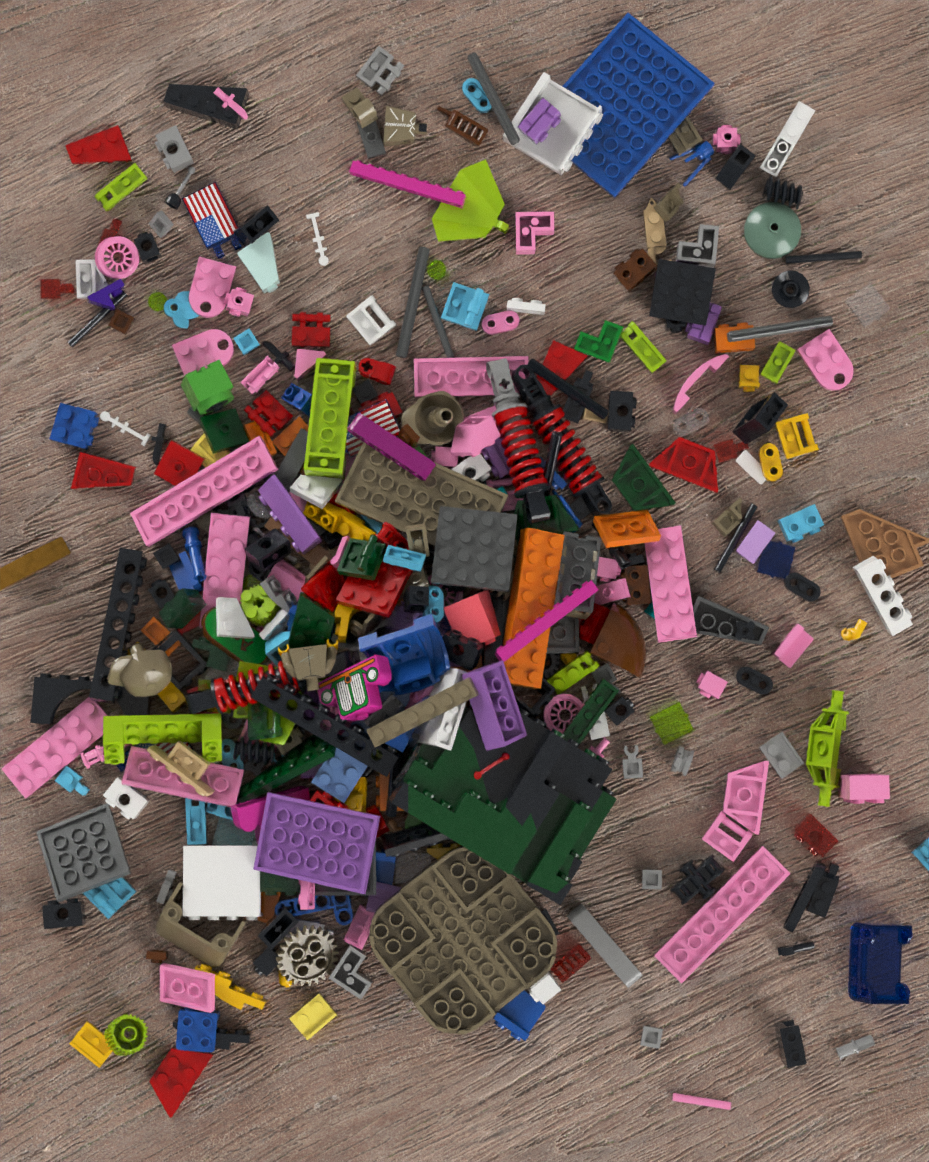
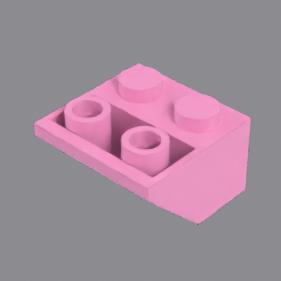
M468 417L458 424L454 432L450 451L451 455L475 457L482 452L483 448L492 446L495 440L501 436L492 417Z

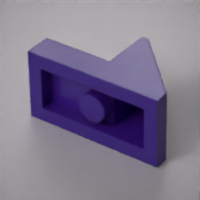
M119 279L87 296V301L90 304L115 311V306L109 296L116 297L120 295L125 285Z

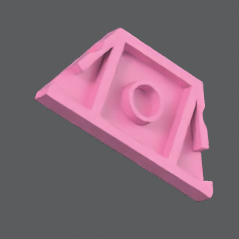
M762 761L727 774L722 811L756 835H759L769 761Z

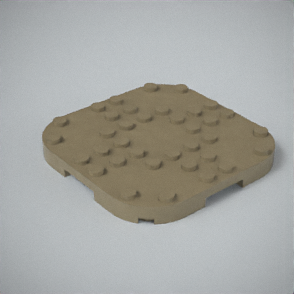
M463 846L449 850L383 902L374 913L369 930L370 944L375 956L409 996L428 1023L441 1032L458 1035L478 1029L522 991L539 981L551 969L557 951V939L551 924L512 874L509 875Z

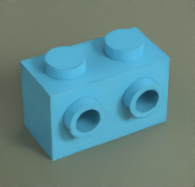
M815 504L777 521L786 542L792 540L793 543L804 539L802 535L808 532L810 536L820 532V527L824 525Z

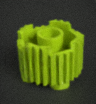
M259 584L257 586L253 585V588L250 587V590L247 589L241 594L240 606L248 621L255 626L264 627L282 609L272 601Z
M126 1014L110 1022L104 1033L105 1039H107L106 1043H108L107 1047H110V1051L113 1050V1053L118 1056H127L140 1051L145 1045L144 1042L147 1041L145 1038L148 1037L146 1035L148 1027H145L146 1023H143L144 1020H140L139 1017L136 1018L135 1015ZM127 1032H128V1033H129V1037L126 1038V1037L124 1036V1033H127Z

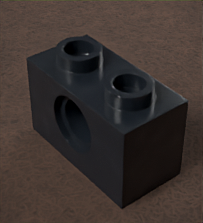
M267 205L257 210L233 232L242 244L247 246L255 242L275 225L279 219Z
M610 391L607 431L630 433L631 428H635V416H632V409H636L637 397H633V392ZM624 407L627 410V415L619 416L617 409Z
M276 528L245 548L248 562L261 573L292 553L289 539Z
M448 630L445 632L442 639L449 661L470 671L473 670L478 664L484 645L475 638L463 636L460 631ZM458 644L464 648V652L459 651Z
M78 898L67 899L66 903L49 900L47 901L48 904L42 906L44 929L83 926L86 924L84 901H78ZM61 908L67 909V918L60 916L59 911Z

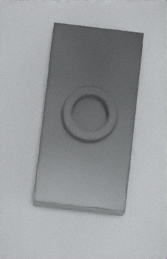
M376 121L363 129L357 122L368 159L386 154Z

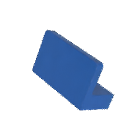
M184 551L179 554L181 561L171 565L169 568L182 598L186 599L202 591L203 586L199 576L198 582L194 580L190 557Z

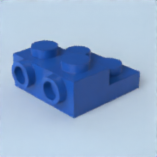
M60 403L49 439L87 450L88 446L91 447L94 436L92 432L98 426V414L94 411Z

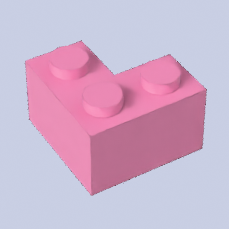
M516 212V255L535 254L536 235H554V212Z

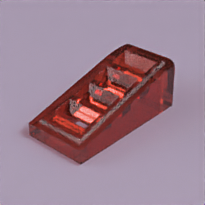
M578 942L551 967V971L564 983L592 957ZM578 951L584 959L580 960L575 952ZM570 956L578 962L576 966L569 959ZM565 960L572 967L570 971L563 964ZM558 966H561L567 973L565 976L557 969Z

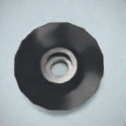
M788 270L780 273L772 284L774 299L785 308L798 307L809 296L810 286L808 280L797 271ZM788 287L792 288L793 293H787L786 289Z

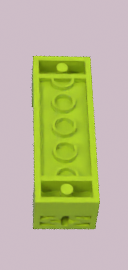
M316 358L304 462L305 475L345 479L347 428L352 388L355 387L357 371L355 361Z
M221 714L103 716L105 764L116 765L124 763L125 744H175L178 741L189 743L202 742V758L208 762L222 761Z

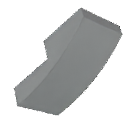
M274 575L260 583L272 601L286 612H289L294 604L297 605L295 595L291 593L290 589L282 591L281 584Z

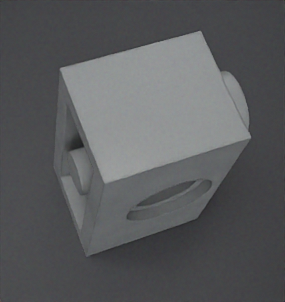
M176 125L155 135L158 140L155 144L159 152L163 151L166 156L163 161L167 169L171 168L175 173L194 164ZM172 146L178 147L177 152L174 154L168 153Z

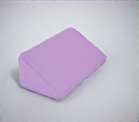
M757 520L737 548V554L754 564L775 535V532Z

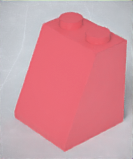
M489 590L481 591L444 607V612L451 629L460 631L467 638L472 637L479 640L480 643L484 642L485 645L496 641L495 637L501 635ZM458 644L460 650L463 651L464 648Z

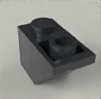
M740 144L715 179L731 190L753 162L756 155Z

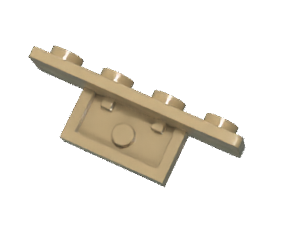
M182 741L176 743L169 755L156 745L148 747L147 751L154 760L161 761L166 765L165 768L168 771L178 774L184 783L196 788L195 791L198 794L209 796L214 793L215 790L201 780L210 763Z

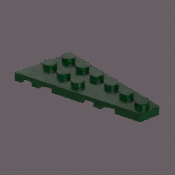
M313 734L300 745L291 749L288 754L257 777L244 784L240 788L238 801L243 803L253 800L335 756L336 747Z

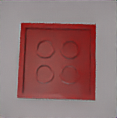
M382 560L375 581L348 576L336 598V602L339 605L390 618L413 570L390 565Z

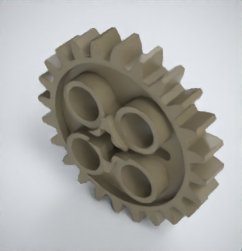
M304 925L302 931L297 927L295 934L291 931L289 932L290 938L284 937L285 943H279L282 950H276L278 954L276 961L279 963L277 967L281 970L282 976H285L288 982L291 980L294 985L299 981L301 986L305 982L311 986L313 980L318 984V978L325 980V973L331 975L329 968L336 967L333 962L338 961L336 956L339 954L336 948L338 945L334 941L333 936L327 930L323 931L320 926L316 930L314 925H312L310 930H308L306 925Z

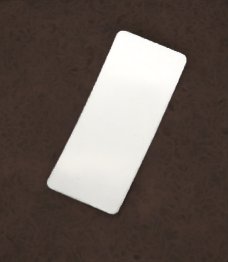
M744 450L736 459V462L762 485L766 479L763 476L761 464L747 450Z

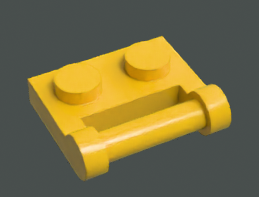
M808 413L775 423L786 459L819 450L818 444H815L808 419H810ZM797 422H801L808 447L803 448L796 425Z

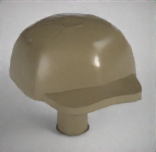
M438 391L422 396L415 404L407 408L401 417L402 427L408 423L420 437L417 444H430L432 446L452 442L456 426L464 421V413L460 404L446 391Z
M136 643L129 648L131 655L119 657L112 663L107 678L109 684L123 686L128 693L135 697L157 695L171 681L172 666L167 654L162 650H144V645L141 643Z

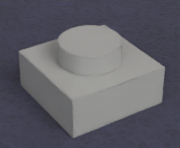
M162 210L157 212L149 222L151 228L160 238L166 236L174 225Z
M642 869V889L662 890V870Z
M643 1025L640 1045L660 1049L663 1029Z

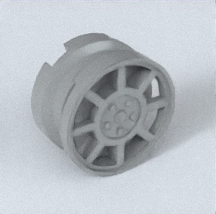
M679 746L672 763L671 772L681 773L682 771L683 776H686L694 751H687L684 747Z

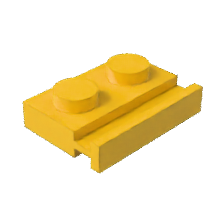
M89 1021L83 1025L69 1043L99 1068L113 1052V1050L110 1051V1047H107L108 1043H106L107 1039H105L104 1033Z

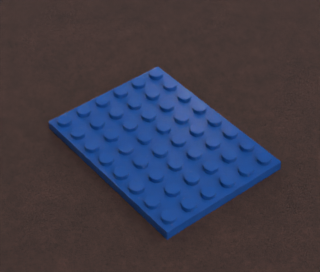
M627 13L562 86L594 106H602L603 117L599 124L595 123L592 128V135L588 140H584L582 143L583 148L578 156L575 155L571 160L572 164L615 199L713 88L715 83L630 13Z

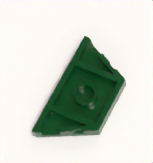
M631 444L612 482L632 510H647L676 504L634 444Z
M557 495L545 496L550 511V520L530 524L528 521L524 500L517 501L514 513L517 514L515 540L520 538V531L525 528L558 534L564 531H578L579 527Z
M300 592L287 642L290 649L327 645V639H330L335 620L333 612L323 608L317 601H311L303 592Z

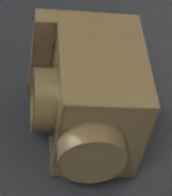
M299 727L293 728L290 734L292 737L291 743L286 742L285 745L276 744L282 755L304 742L302 739L304 734Z

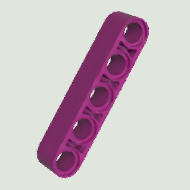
M360 413L356 415L347 428L352 435L422 481L427 479L436 466L428 457Z

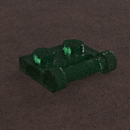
M260 702L253 705L248 703L249 740L274 738L283 735L280 714L273 711V728L269 729L268 707Z

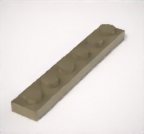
M468 677L366 731L374 747H378L478 696L479 693L471 677Z

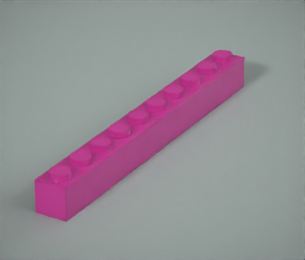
M359 160L352 162L349 171L353 176L462 209L466 200V195L462 191L456 192L449 187L442 188L439 184L433 185L429 181H419L416 177L409 178L408 175H399L392 170L389 172L385 168H376L372 164L366 165Z
M593 581L584 582L581 585L582 588H576L572 591L573 594L570 597L569 595L564 597L562 603L558 602L553 606V610H547L543 613L545 616L542 618L539 616L534 620L535 623L533 625L529 624L525 627V631H519L515 635L516 638L513 640L510 638L505 642L506 645L504 647L502 645L498 647L495 653L498 660L505 662L596 593L599 589Z

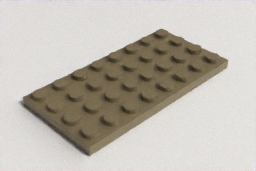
M363 442L336 497L335 503L381 524L384 522L390 523L397 531L406 534L405 526L425 523L428 544L435 547L440 506L501 513L508 495L435 463L436 466L427 479L422 481Z

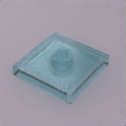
M219 817L212 845H252L255 832L254 830L251 832L241 830L235 826L233 820Z

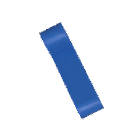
M346 895V900L343 902L337 901L335 896H324L327 899L325 906L318 905V896H315V909L300 910L298 907V897L281 900L275 906V914H278L282 904L285 907L292 906L291 902L294 901V910L296 912L293 913V909L288 910L293 916L334 908L336 921L341 925H348L354 917L350 895ZM347 911L350 914V919L347 921L341 920L339 917L340 912Z

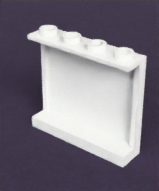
M543 72L512 120L520 141L511 146L562 176L564 171L568 172L571 168L573 157L580 154L584 140H588L592 135V128L595 123L599 124L603 117L602 106H594L552 81L550 75ZM544 98L559 110L561 121L555 128H550L547 132V138L542 143L539 141L536 145L519 130L518 126L538 102ZM504 133V134H503V139H504V141H505L506 143L510 144V142H509V140H508L506 134Z
M450 668L449 671L440 676V681L433 685L434 688L429 696L431 697L463 681L462 675L468 672ZM466 702L417 726L413 732L419 734V740L416 744H428L451 751Z
M258 845L183 846V916H188V920H200V916H208V920H219V916H227V920H238V917H246V920H258V917L263 916V913H261V871L253 870Z

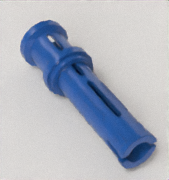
M188 527L182 531V536L186 541L185 550L190 556L194 580L198 582L199 576L201 582L206 579V574L200 552L202 543L198 538L199 530L196 527Z

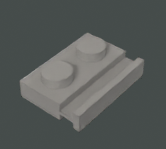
M780 732L759 747L780 779H783L804 764L783 732Z

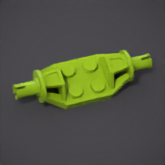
M832 690L830 707L828 709L822 708L823 713L810 726L806 766L814 780L813 785L820 788L817 804L820 806L830 807L831 790H834V788L840 789L838 781L841 769H837L841 731H846V715H849L848 711L842 709L843 691ZM831 714H833L834 717L831 725H825ZM819 769L825 770L826 782H823Z

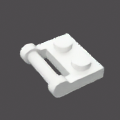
M373 295L346 315L347 319L370 346L397 325L393 320L389 319L375 302L376 299ZM370 306L385 326L383 328H380L365 310L367 307Z

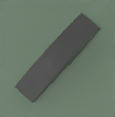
M302 428L276 473V476L288 492H290L292 484L301 475L300 472L304 467L308 432Z

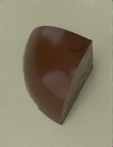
M613 602L610 612L589 652L592 656L641 679L646 662L644 636L633 616L622 606Z

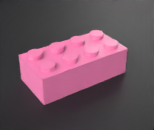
M840 774L838 798H843L844 802L862 804L865 801L869 803H884V799H890L889 775Z

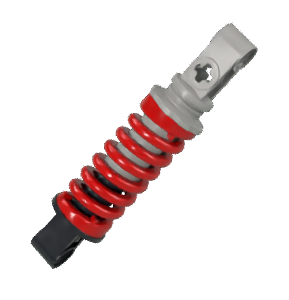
M507 359L487 362L486 370L495 396L493 403L497 408L492 413V417L496 420V427L500 430V438L503 439L501 446L505 449L504 456L508 459L506 464L511 468L509 475L513 478L512 485L516 487L514 497L517 499L523 498L530 524L550 520V511L544 496V492L550 489V485L543 475L544 468H534V466L541 463V458H532L539 453L538 448H532L536 443V439L529 438L533 434V430L530 428L526 429L531 423L529 419H524L528 414V407L524 403H519L520 396L519 393L515 392Z

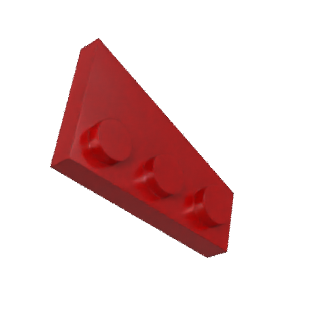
M118 125L65 145L72 164L115 163L117 161L133 162Z
M553 340L542 365L566 380L588 355ZM537 375L536 378L542 384L545 393L551 397L558 388Z
M80 452L71 489L130 486L133 482L136 466Z

